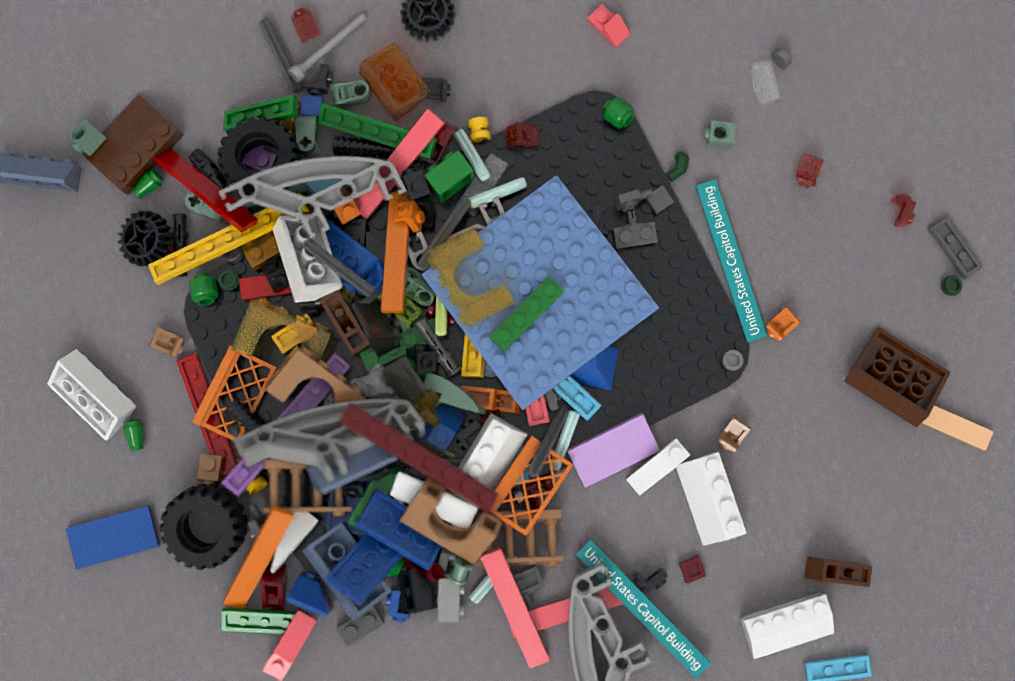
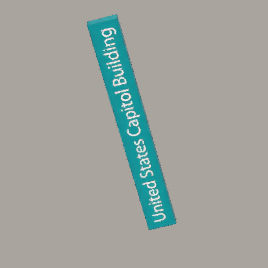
M716 179L696 185L695 188L746 342L767 337Z
M592 539L576 553L577 557L588 568L603 561L606 572L602 573L600 570L595 575L602 581L606 579L605 575L609 573L612 579V585L608 586L609 590L695 678L711 665V662Z

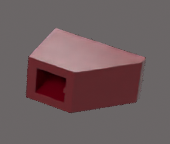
M444 121L445 124L434 136V138H437V143L432 159L418 156L433 165L439 164L458 129Z

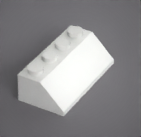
M290 215L279 216L273 227V232L295 303L315 301L342 288L339 275L303 248L304 242L309 237L300 219ZM315 216L308 219L312 233L316 232L317 234L311 239L332 254L326 234L321 231L323 226L318 218Z
M77 349L57 361L47 383L106 441L122 427L123 422L131 417L136 408L132 400L126 397L115 384L109 381Z
M491 413L458 469L494 490L528 434ZM449 491V493H451V494L455 495L456 497L462 499V498L459 497L458 495H456V494H454L453 492Z
M713 452L680 463L676 470L702 545L726 541L747 534L719 452Z
M400 471L390 495L403 505L405 503L409 504L425 481ZM446 491L436 507V512L443 521L452 523L451 526L459 528L469 527L478 510L471 503H467Z
M821 592L740 618L753 659L834 634L833 614L826 594Z

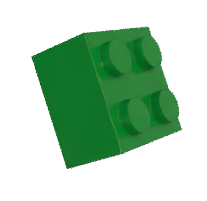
M459 150L455 153H448L443 158L444 161L438 166L436 164L432 165L426 170L427 174L424 175L429 188L441 204L475 179L474 170Z

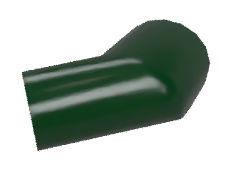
M682 151L675 154L676 167L666 173L671 182L687 172L689 157Z

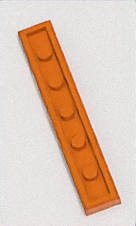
M392 192L390 194L393 198L389 199L381 311L382 313H404L410 227L405 221L394 222L392 215L396 202L409 201L407 194Z
M273 505L223 599V605L234 608L245 607L294 517L293 511Z

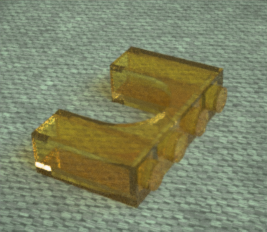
M474 227L429 250L430 257L427 258L432 269L437 268L440 276L437 278L442 288H448L450 295L447 297L453 307L457 306L461 312L457 316L462 325L465 326L467 324L469 329L515 305L505 283L479 296L467 295L456 286L454 277L459 264L484 250V245Z
M256 298L255 301L250 300L231 350L252 357L261 334L267 328L281 324L293 328L298 333L301 339V349L304 346L314 354L313 358L317 361L321 359L331 336V331L328 330L327 325L316 322L315 325L308 322L307 317L299 314L296 317L288 314L287 309L279 306L276 309L268 306V302Z

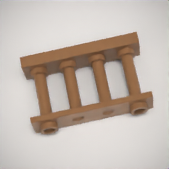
M262 460V469H268V473H270V508H262L263 513H268L269 515L273 505L279 507V473H281V469H290V473H292V507L283 509L293 512H332V516H345V511H352V507H343V495L340 486L335 488V507H322V493L315 490L314 486L313 507H300L301 473H303V469H306L305 466L307 465L284 460Z
M561 509L543 510L536 522H545V525H547L548 557H535L533 525L526 535L527 558H514L513 527L493 513H488L502 521V526L505 527V555L508 565L546 564L548 568L559 567V564H563L564 556H557L555 527L557 522L562 520ZM499 511V513L509 515L512 514V511ZM476 512V519H478L482 512ZM536 512L530 513L531 519L533 518ZM528 514L516 516L517 523H524V526L527 527L529 524ZM508 517L509 520L514 522L513 517ZM492 543L487 547L484 553L493 550ZM478 559V567L482 566V569L486 570L482 560Z

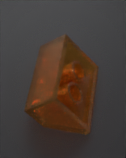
M395 42L365 59L360 64L359 74L394 121L411 112L431 92Z

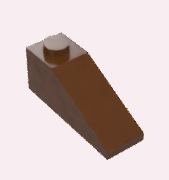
M339 290L319 300L352 355H357L373 345Z
M807 556L804 578L822 582L870 587L872 566Z

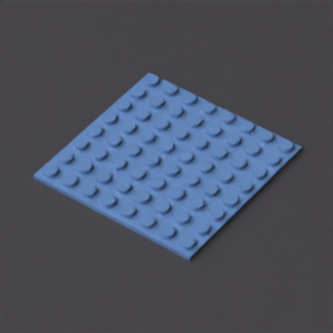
M557 175L421 274L522 410L659 309L658 305ZM550 276L565 292L506 352L502 351L489 336Z

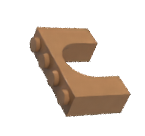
M296 345L265 384L266 391L281 402L287 399L301 381L313 377L321 378L332 386L333 398L330 404L366 400L363 395L364 391L356 384L353 386L346 382L347 378L338 371L336 374L329 370L331 367L322 359L317 361L312 357L314 354L304 346L301 349Z
M427 477L407 505L400 521L474 565L496 538L502 521L483 511L475 523L469 527L459 528L447 524L436 512V507L440 503L446 488Z

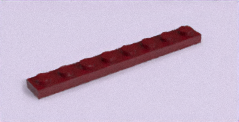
M351 402L338 421L343 426L482 511L489 513L499 493Z

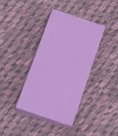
M643 413L567 449L568 455L585 488L660 451Z

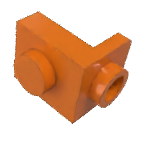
M345 188L340 189L343 196H350V193ZM353 200L333 209L342 225L360 215Z
M411 200L396 202L392 219L394 222L405 221L413 233L421 232L425 215L416 202Z
M786 306L767 323V332L773 339L777 338L781 341L801 320Z

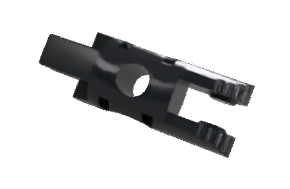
M200 149L193 150L188 157L193 166L222 190L229 187L216 164Z

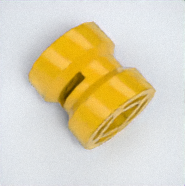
M476 117L468 120V126L471 129V142L479 143L485 139H491L490 131L487 129L489 125L487 117Z
M259 472L246 489L252 495L265 488L268 482L265 477H261Z

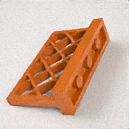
M230 345L192 422L233 441L242 436L245 432L244 426H240L241 431L238 437L229 434L226 425L236 421L232 420L225 423L221 411L226 410L227 407L220 409L219 397L228 393L231 402H233L231 392L243 388L247 400L241 403L248 402L250 412H255L266 390L265 384L272 377L277 367ZM240 355L249 359L250 368L239 371L236 362ZM252 360L259 364L253 366ZM263 365L271 369L266 378L258 380L254 368ZM235 366L237 372L231 374ZM252 369L256 381L244 385L240 373ZM238 374L242 386L230 390L227 380L230 376ZM265 381L261 388L259 382ZM257 383L260 392L258 396L249 399L245 387ZM226 385L227 391L222 392L224 386ZM255 400L253 406H251L250 401ZM215 405H216L218 410L213 411V409H214V407H215ZM219 412L223 424L215 427L208 424L207 421L210 415ZM224 426L225 431H223V430H221V429H218V428Z
M530 436L494 489L499 495L490 510L491 513L525 536L573 467L572 463L551 450L548 455V461L544 463H549L551 476L539 478L538 475L535 479L524 481L523 470L525 467L530 466L528 463L534 458L541 444L533 436ZM550 454L557 459L551 460ZM561 461L567 465L563 473L554 475L551 462ZM521 475L522 481L516 482L519 476ZM554 477H559V479H558L557 482L555 483V478H554ZM552 478L553 488L551 491L542 493L540 480ZM537 481L539 493L527 495L525 483ZM522 484L524 496L512 498L511 488L513 485ZM509 493L510 499L504 500L507 494ZM548 494L545 500L543 501L542 495ZM540 496L541 506L539 509L530 510L528 498ZM525 499L527 511L515 513L513 501ZM510 502L512 514L502 515L497 509L501 503ZM536 512L533 518L531 519L530 513ZM528 514L529 524L525 530L517 525L516 516ZM508 517H513L514 522L509 520Z

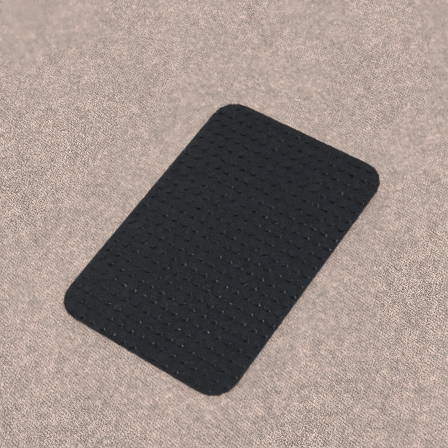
M595 90L578 94L491 136L490 140L485 139L474 144V148L490 173V178L481 181L474 170L475 179L442 204L429 188L430 194L425 196H430L436 209L434 224L432 228L421 229L423 237L429 246L462 197L469 199L472 196L520 177L526 180L527 187L499 198L505 213L556 175L587 215L589 210L593 211L595 205L603 207L597 227L609 231L606 238L658 305L659 309L609 346L618 349L611 391L580 385L602 406L588 421L581 415L579 416L568 449L640 413H643L648 426H651L729 387L741 377L746 368L750 349L740 321L636 117L634 116L629 126L616 128L604 119L603 107L608 100H613L617 96L610 92ZM463 150L460 151V153L462 154V156L466 159V161H467V162L469 163V165L472 167V165L470 164V162H469L468 158L466 157L465 153L463 152ZM396 185L389 192V194L398 189ZM663 185L674 201L672 205L656 215L647 200L641 199L634 209L636 210L637 222H655L658 242L616 249L613 228L624 227L629 224L627 212H623V210L617 211L615 201L618 195L637 189L643 191L651 188L653 192ZM383 200L372 215L366 219L368 220L367 232L373 234L385 247L389 200ZM493 201L487 203L488 207H486V212L490 219L499 216L497 207L492 208L491 206ZM469 206L451 235L475 224L487 227L479 207L471 208ZM333 213L326 216L328 219H336ZM359 215V216L355 217L354 219H365V218H364L362 215ZM409 229V237L411 239L409 246L412 252L416 253L419 250H423L421 240L416 241L415 239L418 232L413 233ZM460 239L455 243V246L458 248L466 241ZM244 255L243 259L237 264H226L207 273V275L216 279L219 295L214 300V303L201 306L192 300L190 291L186 296L184 316L187 328L212 380L230 345L277 367V370L293 349L282 354L271 336L306 314V311L300 310L299 302L295 303L293 294L242 300L240 284L231 291L221 288L218 278L225 270L235 271L240 279L264 275L261 268L254 271ZM408 255L407 264L410 266V268L415 269ZM345 286L338 289L373 345L368 348L403 333L402 328L398 330L393 320L396 317L395 313H382V302L367 314L359 306V303L366 297L365 295L353 293ZM414 300L415 305L404 310L412 328L415 327L414 323L423 317L427 321L436 318V316L432 318L425 316L429 305L422 306ZM324 307L317 309L318 314L309 315L319 332L299 344L298 347L302 349L304 346L314 354L312 357L317 361L322 359L327 362L336 353L351 366L344 374L347 378L346 382L351 386L356 384L364 391L363 395L366 400H406L411 403L419 415L431 394L439 399L441 398V393L424 389L425 380L418 379L401 364L404 356L368 372L360 354H351ZM243 317L246 318L248 323L251 319L255 320L253 326L260 328V330L256 331V335L259 338H252L251 344H248L246 339L238 342L240 336L233 334L237 329L234 323L240 324ZM455 321L453 326H447V334L440 340L446 349L453 352L452 356L457 364L462 366L465 333ZM246 327V330L242 331V333L247 335V332L251 331V329ZM729 350L739 351L743 356L741 368L735 371L726 370L721 362L725 352ZM240 355L236 362L239 371L250 368L249 359ZM252 360L253 366L259 364ZM436 363V372H432L461 386L508 391L497 376L490 378L484 375V378H465L461 376V369L453 376L447 378L445 376L446 372L440 363ZM263 365L254 368L258 380L266 378L271 370ZM235 366L231 374L237 372ZM252 369L240 373L244 385L256 381ZM238 374L230 376L227 380L230 390L242 386ZM312 378L301 381L284 402H281L265 390L254 412V416L256 418L259 417V421H263L264 425L276 421ZM265 381L259 382L261 388ZM257 383L245 387L249 399L258 396L260 390ZM226 385L224 386L222 392L227 391ZM243 388L231 392L233 400L236 398H240V402L247 400ZM333 388L316 407L330 405L333 398ZM553 390L558 408L564 406L569 411L577 412ZM228 393L220 396L224 407L232 403ZM255 400L250 401L251 406H253ZM246 402V403H245V404H246L245 407L248 408L249 405H248V402ZM453 406L467 414L463 424L471 418L472 421L478 419L482 425L466 438L470 445L474 442L491 413L528 434L522 446L526 444L530 436L542 442L557 411H549L547 406L550 422L529 426L525 409H521L520 414L486 410L484 415ZM228 412V415H229L231 421H232V420H235L236 418H235V417H231V416H230L231 413ZM234 422L232 424L239 435L241 431L239 422ZM562 426V428H561V430H560V432H559V434H558V437H557V439H556V441H555V443H554V445H553V447H552V449H551V450H553V451H554L555 448H556V445H557V442H558V440H559L560 434H561V432H562L563 426ZM410 431L414 442L439 457L464 458L468 452L467 449L462 450L456 442L457 436L453 439L448 450L444 451ZM566 451L564 458L568 460L570 463H572L568 455V452ZM549 463L543 465L539 478L547 473L549 476L551 475ZM562 463L560 470L566 468L567 465ZM408 467L402 470L417 478V470ZM262 469L260 475L265 477L268 482L267 486L263 489L270 502V473H268V469ZM281 469V473H279L280 508L292 507V473H290V469ZM303 469V473H301L300 505L302 507H313V483L307 470ZM528 475L529 480L535 479L532 476ZM521 484L513 485V487L511 488L512 490L515 487H519V489L521 490ZM330 491L322 494V507H328ZM309 512L318 520V523L293 553L305 569L320 576L302 551L328 532L325 531L327 512ZM351 534L356 543L364 536Z

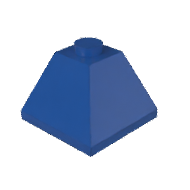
M608 346L573 372L571 377L579 385L611 391L618 349Z
M431 394L419 414L424 422L425 435L422 438L447 451L465 421L467 414L449 404L439 402L440 399ZM412 426L410 431L418 435V431Z
M309 571L299 574L286 601L327 617L332 612L333 606L322 580L317 579V574Z

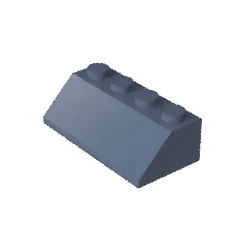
M0 153V183L78 192L81 168L75 164V161L62 159V162H57L50 157H42L40 160L26 154H21V157H15L12 153Z
M373 445L351 457L343 456L348 472L344 475H341L336 463L330 465L331 472L335 476V479L330 482L326 481L317 466L307 465L305 467L315 490L324 494L397 460V458L378 446Z
M341 522L307 546L302 552L353 621L392 591L382 580L359 606L326 581V576L356 544V541Z

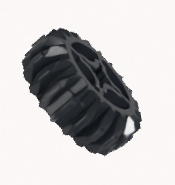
M406 0L407 2H402L403 10L400 11V15L403 18L401 22L406 24L404 28L406 31H410L412 37L417 34L419 41L423 36H425L426 42H429V37L432 36L433 40L436 41L438 34L444 37V31L450 32L449 25H454L452 18L456 17V14L452 11L455 9L453 3H450L451 0H430L429 3H422L427 0ZM439 5H441L445 11L442 20L436 13L438 11ZM414 8L420 14L416 23L411 18ZM428 11H430V12L432 13V15H430V16H429V15H427V16L424 15V13H425V12L428 13ZM428 24L435 25L433 27H425Z
M138 211V214H131V218H125L126 225H120L123 231L117 233L121 236V240L117 241L122 245L119 250L124 253L123 257L129 259L131 264L149 267V264L165 257L164 253L170 252L168 245L173 243L169 241V238L173 235L168 232L171 227L166 225L167 220L162 218L160 214L152 211ZM150 223L154 229L150 230L145 224ZM141 248L145 254L141 255L137 249Z

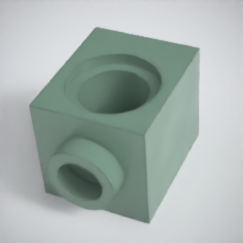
M85 118L67 136L73 141L71 146L80 154L84 151L89 156L107 139Z
M711 120L708 127L705 126L704 139H707L706 146L731 148L735 140L736 123ZM714 131H721L724 134V138H717Z

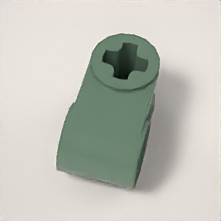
M363 80L337 83L330 87L334 93V106L339 108L367 103L372 97L370 87ZM360 88L366 89L363 95H357V91Z
M317 115L297 116L295 118L296 142L301 153L306 157L314 156L318 151L319 124L317 123Z
M192 192L187 194L185 204L191 211L211 220L222 222L223 217ZM193 201H200V204H192Z
M407 268L405 295L422 306L432 304L436 295L422 277L421 273L414 268Z
M455 554L448 578L454 584L465 585L474 565Z

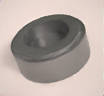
M777 48L771 54L773 62L779 68L785 69L791 64V57L784 49Z
M239 246L222 254V257L228 264H237L243 259L244 252Z
M729 350L722 356V365L729 371L738 370L743 365V356L737 350Z
M519 487L511 490L513 498L524 496ZM525 499L515 500L520 509L526 506Z

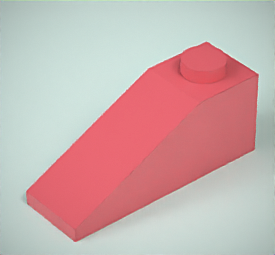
M298 609L268 657L263 671L282 681L314 627L317 618Z

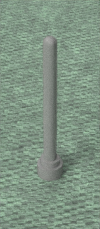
M361 13L305 62L293 65L288 70L290 76L297 83H300L305 78L309 68L367 19L366 14Z

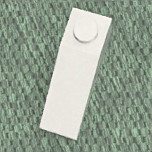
M673 439L626 480L640 496L676 468L690 454L677 439Z
M294 512V517L275 551L270 570L273 574L317 525L318 520L309 512Z

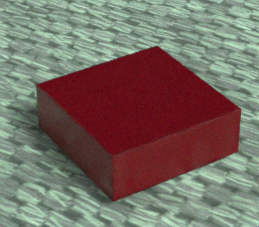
M699 556L678 563L686 584L706 576Z

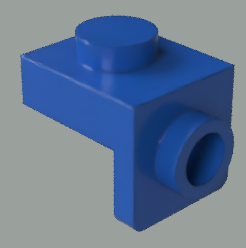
M394 588L392 593L387 595L386 606H390L388 616L393 617L394 621L405 622L406 619H410L411 613L399 611L401 589Z

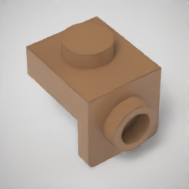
M156 327L148 346L176 357L184 347L182 342L184 338Z
M733 415L720 433L718 442L725 450H731L736 453L740 443L751 430V426Z
M201 454L196 479L207 486L210 484H221L220 475L223 457Z

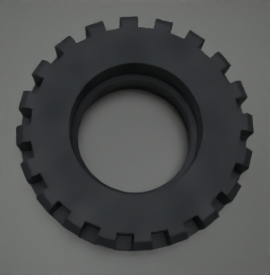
M254 117L247 118V122L242 123V121L236 123V128L233 129L231 127L227 131L228 136L222 137L220 141L222 147L218 148L217 153L219 156L218 165L229 186L255 175L242 169V161L245 155L257 146H272L279 151L278 160L273 167L301 161V152L292 132H289L284 124L279 125L275 119L268 121L266 117H259V120H255ZM245 184L242 187V192L246 196H251L254 194L255 188L251 184Z
M205 483L198 484L196 487L192 486L186 489L165 507L166 511L161 516V521H164L160 525V532L164 533L161 540L163 544H167L168 548L166 550L169 555L173 553L176 556L174 560L178 563L183 561L185 562L184 566L192 568L195 565L197 570H204L206 567L212 569L225 563L239 550L238 548L243 544L244 536L247 534L248 527L244 526V524L248 520L247 515L242 514V511L245 510L243 505H238L236 502L238 498L234 494L230 496L228 489L223 487L219 490L218 485L210 484L209 486ZM193 509L206 510L217 519L220 526L218 542L205 543L198 540L192 534L188 524L190 511Z

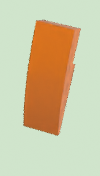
M461 386L470 392L487 411L520 414L521 407L509 391Z

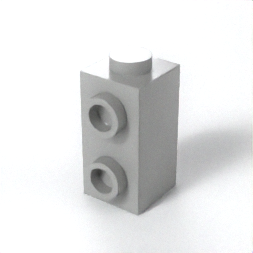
M443 573V577L438 581V622H459L460 617H464V604H460V595H464L465 585L452 583L448 578L449 573Z

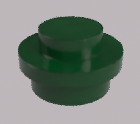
M225 270L219 275L218 283L224 290L231 291L238 287L240 278L235 271Z
M954 275L945 277L941 282V289L948 296L959 294L963 287L960 278Z

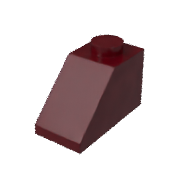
M268 563L260 580L262 609L284 610L287 565L282 564L273 574L270 571L272 563Z

